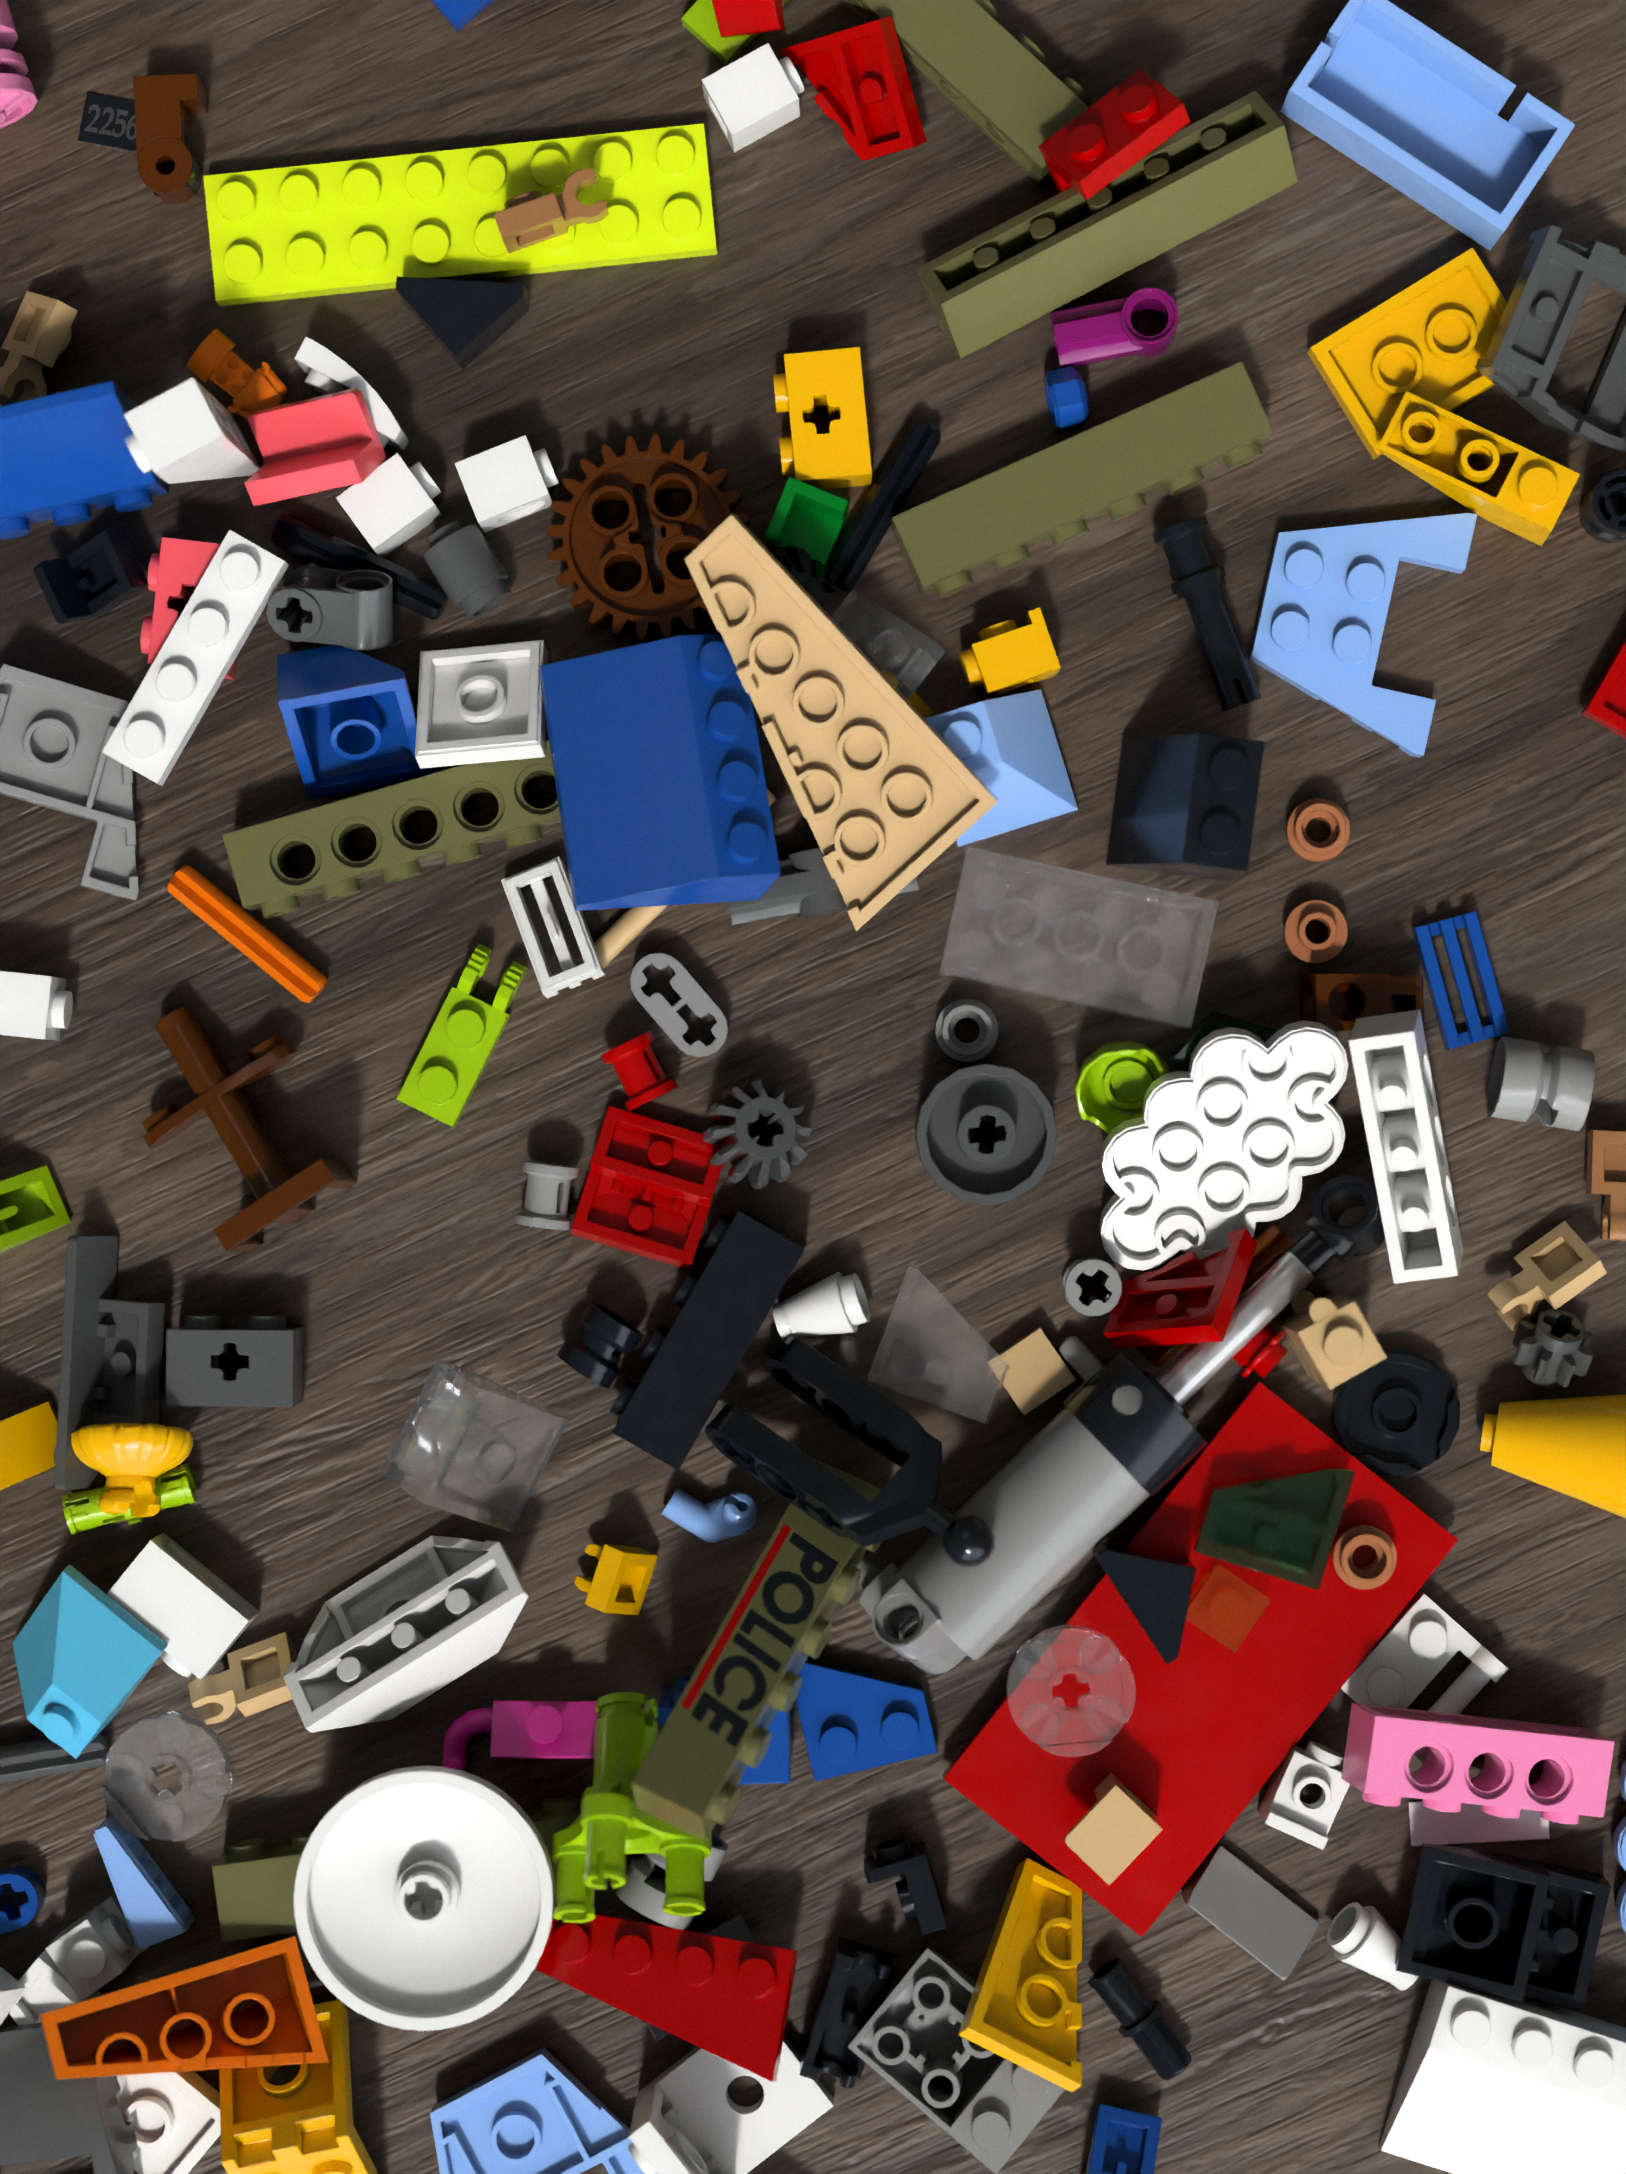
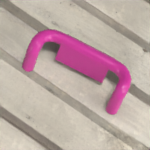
M493 1701V1708L485 1707L469 1710L457 1717L445 1732L442 1747V1767L466 1772L468 1742L472 1737L482 1733H491L490 1758L593 1759L595 1723L600 1719L595 1713L596 1701Z

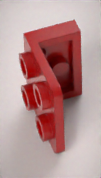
M1140 68L1038 147L1059 193L1073 187L1088 200L1190 123V119L1184 104Z

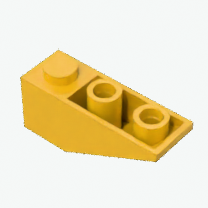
M1408 391L1405 392L1377 447V451L1483 519L1539 546L1543 545L1552 532L1580 476L1579 473Z

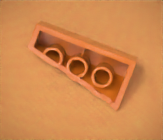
M296 1936L39 2015L55 2079L329 2063Z

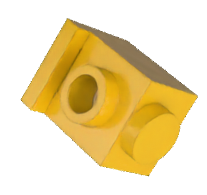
M1040 607L1028 611L1025 618L1026 626L1017 628L1014 619L989 626L978 632L981 638L980 642L972 644L970 649L959 652V658L969 687L974 688L981 685L986 700L1058 675L1061 667Z

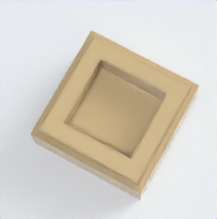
M1037 1327L988 1361V1364L1023 1415H1026L1076 1380L1040 1327Z

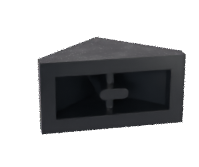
M397 277L396 290L403 303L462 369H465L529 311L530 298L524 283Z
M1101 1542L1092 1552L1168 1665L1177 1659L1179 1655L1196 1567L1190 1559Z

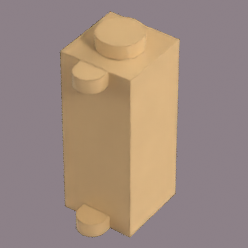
M1302 1290L1290 1302V1307L1294 1314L1278 1323L1281 1329L1286 1332L1285 1336L1309 1378L1329 1390L1387 1358L1356 1302L1334 1292L1325 1297L1315 1298L1311 1292Z

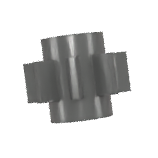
M1559 1309L1540 1310L1534 1324L1525 1320L1520 1321L1512 1342L1518 1348L1513 1363L1514 1365L1521 1366L1526 1378L1536 1385L1546 1388L1568 1387L1572 1374L1580 1377H1586L1595 1354L1588 1349L1593 1334L1585 1332L1582 1321L1570 1312Z

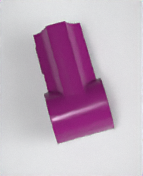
M1142 288L1126 298L1051 312L1050 319L1059 367H1078L1133 355L1153 358L1163 354L1172 345L1176 336L1178 309L1174 299L1167 292L1158 288ZM1153 310L1164 317L1167 325L1157 335L1144 336L1133 328L1131 320L1138 312Z

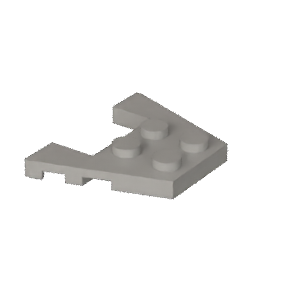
M4 664L0 669V794L94 821L96 825L79 886L135 901L138 896L139 886L136 873V829L132 797L133 772L129 767L102 752L126 711L129 702Z

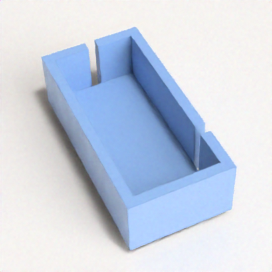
M1388 0L1348 1L1328 31L1324 43H1320L1289 89L1280 110L1282 114L1489 251L1502 236L1576 125L1529 93L1526 94L1510 120H1504L1498 116V113L1517 85Z

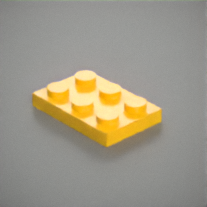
M1472 247L1310 347L1307 352L1373 460L1382 455V453L1377 451V447L1406 391L1452 412L1495 385L1478 371L1475 366L1478 359L1485 357L1507 302Z

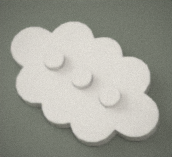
M1303 1020L1287 1024L1275 1032L1266 1042L1246 1029L1228 1027L1215 1030L1201 1039L1191 1053L1189 1071L1163 1074L1151 1083L1144 1096L1143 1117L1124 1121L1112 1129L1102 1146L1100 1159L1105 1180L1115 1194L1102 1210L1099 1229L1103 1247L1113 1261L1127 1269L1143 1271L1161 1266L1179 1250H1182L1184 1253L1193 1250L1201 1260L1229 1247L1228 1233L1236 1229L1246 1228L1250 1235L1254 1237L1256 1222L1280 1219L1294 1209L1300 1200L1302 1176L1320 1173L1332 1165L1342 1152L1346 1135L1342 1118L1330 1100L1346 1081L1349 1064L1343 1043L1333 1030L1319 1022Z

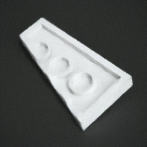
M45 1949L19 1980L26 1988L9 2014L18 2026L41 2023L40 2014L102 1996V1994L97 1990L81 2001ZM194 2071L116 2076L121 2088L116 2093V2098L125 2123L133 2122L138 2145L132 2152L134 2170L137 2174H188L221 2135L220 2093Z

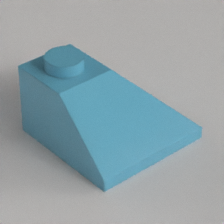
M70 1564L61 1572L12 1643L27 1720L40 1729L48 1739L58 1744L77 1759L117 1715L168 1646L166 1642Z

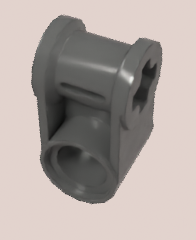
M312 565L299 566L290 572L283 582V587L277 590L269 600L266 610L268 622L278 635L293 642L303 641L340 645L348 649L362 651L382 649L393 643V579L388 574L375 570L360 569L350 571ZM304 620L301 627H298L301 621Z

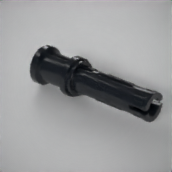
M1206 515L1172 525L1154 533L1152 536L1155 544L1162 545L1175 580L1170 585L1172 593L1177 595L1178 600L1185 599L1222 703L1221 708L1223 711H1227L1262 697L1260 692L1257 691L1220 585L1226 583L1224 577L1227 575L1224 566H1218L1215 563L1204 531L1209 524Z

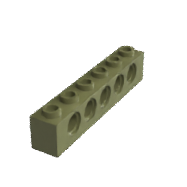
M549 740L546 741L545 757L465 764L222 834L243 908L251 911L262 910L264 918L277 917L299 910L301 907L298 899L322 892L324 901L335 900L360 892L359 881L383 874L386 884L398 882L422 874L420 863L443 857L446 866H451L481 857L480 846L504 839L508 849L543 839L541 828L561 823L558 799L553 805L538 809L530 806L526 793L530 782L536 777L542 775L554 777ZM480 793L495 795L499 805L496 818L485 826L472 825L466 815V808L471 798ZM421 810L432 811L436 816L438 824L434 837L426 843H412L406 833V825L409 818ZM370 828L376 837L374 853L364 861H352L346 851V841L349 835L356 829ZM300 845H309L315 854V866L308 876L301 879H293L287 872L286 858L293 848Z

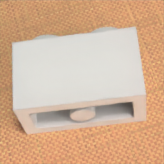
M164 1532L149 1541L107 1593L110 1598L168 1644L160 1657L171 1669L185 1677H189L193 1673L200 1680L213 1670L260 1612Z

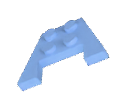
M1460 513L1279 532L1274 542L1249 660L1316 700L1324 701L1349 716L1351 721L1366 730L1376 732L1399 746L1398 749L1408 755L1421 758L1425 753L1436 700L1372 685L1398 563L1403 561L1461 574L1466 568L1477 514Z
M544 2047L439 2102L432 2107L430 2112L440 2174H581L600 2163L604 2164L609 2174H645L629 2152L628 2145L632 2142L628 2137L630 2129Z

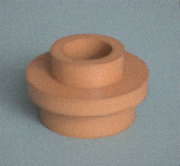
M1322 798L1307 800L1297 806L1288 818L1286 825L1288 843L1292 850L1305 860L1311 862L1330 860L1340 854L1349 841V819L1344 810L1333 801ZM1319 819L1327 825L1328 836L1325 841L1314 842L1307 836L1306 827L1310 820Z
M1311 900L1298 905L1290 912L1284 924L1283 935L1287 948L1296 958L1307 963L1318 964L1335 958L1342 951L1347 941L1348 927L1343 914L1337 907L1326 901ZM1311 920H1320L1327 927V937L1320 944L1312 943L1306 937L1305 928Z
M1356 1525L1342 1532L1335 1541L1332 1549V1563L1337 1575L1349 1586L1362 1590L1374 1589L1383 1585L1392 1576L1397 1564V1552L1391 1538L1381 1529L1371 1525ZM1361 1545H1369L1374 1550V1560L1367 1567H1357L1352 1560L1354 1550Z

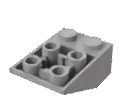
M928 1946L851 2041L848 2048L988 2169L997 2174L1065 2089L958 2035L977 1980Z

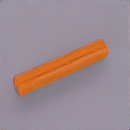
M184 865L171 877L166 888L172 896L301 1002L310 1003L322 992L328 981L324 974L195 868Z

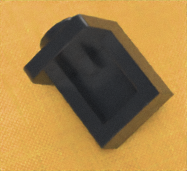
M123 527L104 530L69 556L42 561L33 569L54 618L60 624L102 617L148 586V581Z

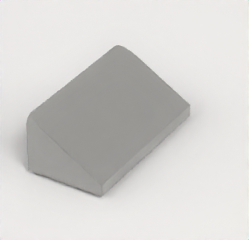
M1220 1843L1181 1892L1184 1902L1283 1981L1287 1979L1295 1968L1320 1924L1318 1920Z

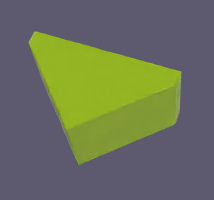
M47 1165L0 1181V1253L71 1223Z

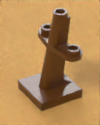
M187 1006L170 1012L154 1025L197 1098L180 1110H178L175 1104H170L144 1120L142 1125L147 1131L143 1137L150 1149L158 1147L179 1135L207 1114L257 1198V1201L213 1229L226 1251H254L263 1245L256 1233L272 1223L295 1224L315 1211L309 1199L326 1187L348 1189L357 1183L344 1161L323 1158L296 1175L282 1156L242 1091L281 1068L298 1054L291 1041L285 1043L279 1034L270 1037L247 1054L252 1063L232 1074L196 1017L192 1016Z

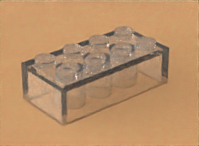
M967 847L964 853L938 975L1180 1029L1191 1028L1219 902Z

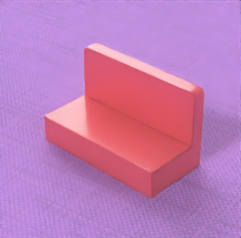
M353 388L255 411L248 418V423L265 464L244 484L253 506L362 483L387 457L361 391Z

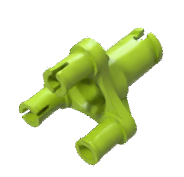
M616 1692L606 1694L596 1701L595 1713L600 1719L596 1721L594 1731L593 1785L585 1789L582 1794L581 1814L568 1828L553 1834L551 1840V1861L557 1864L556 1898L553 1910V1917L556 1920L562 1919V1922L584 1923L594 1920L596 1916V1910L594 1909L595 1888L607 1889V1878H611L612 1888L624 1886L626 1884L625 1855L659 1853L666 1858L665 1902H663V1911L674 1916H695L705 1911L704 1865L705 1858L711 1854L712 1832L707 1841H703L637 1809L635 1805L631 1782L659 1735V1725L654 1720L658 1716L657 1708L659 1703L655 1698L645 1701V1694Z

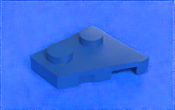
M806 1659L798 1674L802 1677V1684L796 1698V1704L814 1781L938 1753L922 1686L896 1680H881L873 1678L867 1673L846 1668L845 1671L810 1663Z

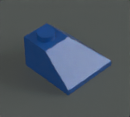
M329 645L277 655L278 704L308 799L405 782L432 774L431 768L420 769L415 758L417 716L404 670L340 645Z

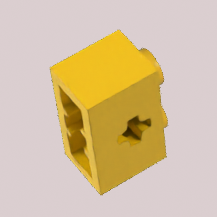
M860 347L784 354L785 373L773 375L776 413L789 412L791 436L779 437L782 475H795L797 480L821 490L872 485V467ZM827 408L829 419H833L829 425V433L817 434L815 424L810 422L814 420V409Z

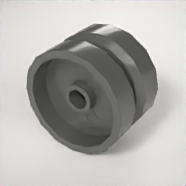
M991 1064L958 1069L935 1084L919 1108L915 1129L919 1159L933 1181L959 1200L983 1205L1015 1200L1037 1185L1053 1161L1058 1135L1052 1106L1038 1085L1015 1069ZM980 1122H989L996 1129V1139L989 1146H980L979 1142L973 1140V1128L979 1127Z

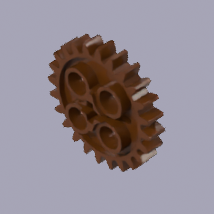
M653 434L649 442L648 451L639 452L633 437L627 436L625 455L619 457L616 456L607 444L601 446L605 464L597 468L584 458L579 461L586 476L583 483L569 478L563 479L562 483L565 489L573 497L571 502L552 501L551 503L552 510L565 520L564 524L546 527V534L549 538L563 542V547L547 554L548 560L551 564L568 565V569L562 572L555 581L560 589L573 586L579 587L569 602L574 610L581 609L590 603L594 605L589 618V622L593 627L596 628L608 616L613 618L612 633L615 638L620 639L629 624L636 625V632L640 643H646L651 627L659 626L663 637L670 638L673 637V623L679 621L683 623L691 634L697 632L694 614L701 610L708 617L711 618L694 579L675 577L669 571V563L677 552L682 550L694 551L731 515L730 510L743 500L740 490L721 492L720 489L725 485L729 477L728 471L722 468L707 475L705 471L708 466L709 455L706 451L699 453L691 462L685 460L686 445L684 440L679 439L670 454L663 453L659 436ZM637 485H643L646 488L651 521L656 534L660 536L666 535L665 538L657 540L656 543L665 590L662 594H655L653 592L648 559L642 544H633V541L640 540L643 534L634 495V488ZM671 488L685 490L692 497L689 509L677 517L666 516L657 509L659 497ZM610 500L621 501L629 507L627 521L615 529H606L596 523L598 508ZM735 513L747 527L751 525L749 515ZM620 562H631L641 569L640 581L631 590L617 591L607 584V576L610 570Z

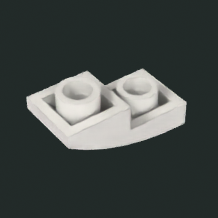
M306 336L294 358L302 370L308 374L304 382L323 395L353 388L359 389L383 449L386 444H389L404 451L409 440L378 393L344 360Z

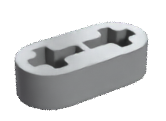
M663 953L649 954L637 962L630 977L631 990L638 1002L675 1045L687 1055L698 1058L709 1057L719 1052L728 1038V1020L723 1011L686 968L671 955ZM653 965L660 971L665 970L669 966L673 968L676 975L672 977L670 984L682 998L674 1006L658 992L650 997L645 994L643 988L647 986L649 980L644 972ZM686 1005L700 1018L707 1017L709 1014L715 1017L717 1023L713 1025L711 1032L716 1039L712 1044L706 1046L705 1043L698 1040L690 1045L685 1040L684 1036L690 1028L678 1012Z

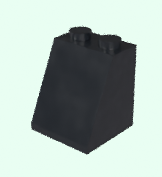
M1203 733L1122 740L1106 865L1229 882L1248 871L1265 741Z

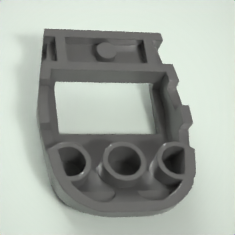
M1554 225L1546 226L1532 232L1529 238L1532 246L1486 355L1484 358L1478 359L1475 368L1540 422L1590 443L1626 455V312L1583 413L1554 399L1545 392L1592 280L1626 298V256L1619 253V248L1599 241L1582 246L1559 238L1563 228Z
M41 2023L0 2028V2166L91 2154L94 2174H134L132 2152L138 2145L133 2122L125 2123L116 2098V2093L121 2089L117 2077L55 2079Z

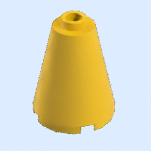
M1626 1394L1501 1402L1498 1415L1485 1413L1480 1451L1492 1453L1491 1466L1626 1518Z

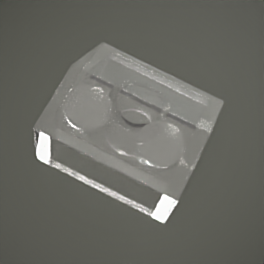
M437 1359L381 1473L423 1504L512 1533L568 1420L482 1375Z

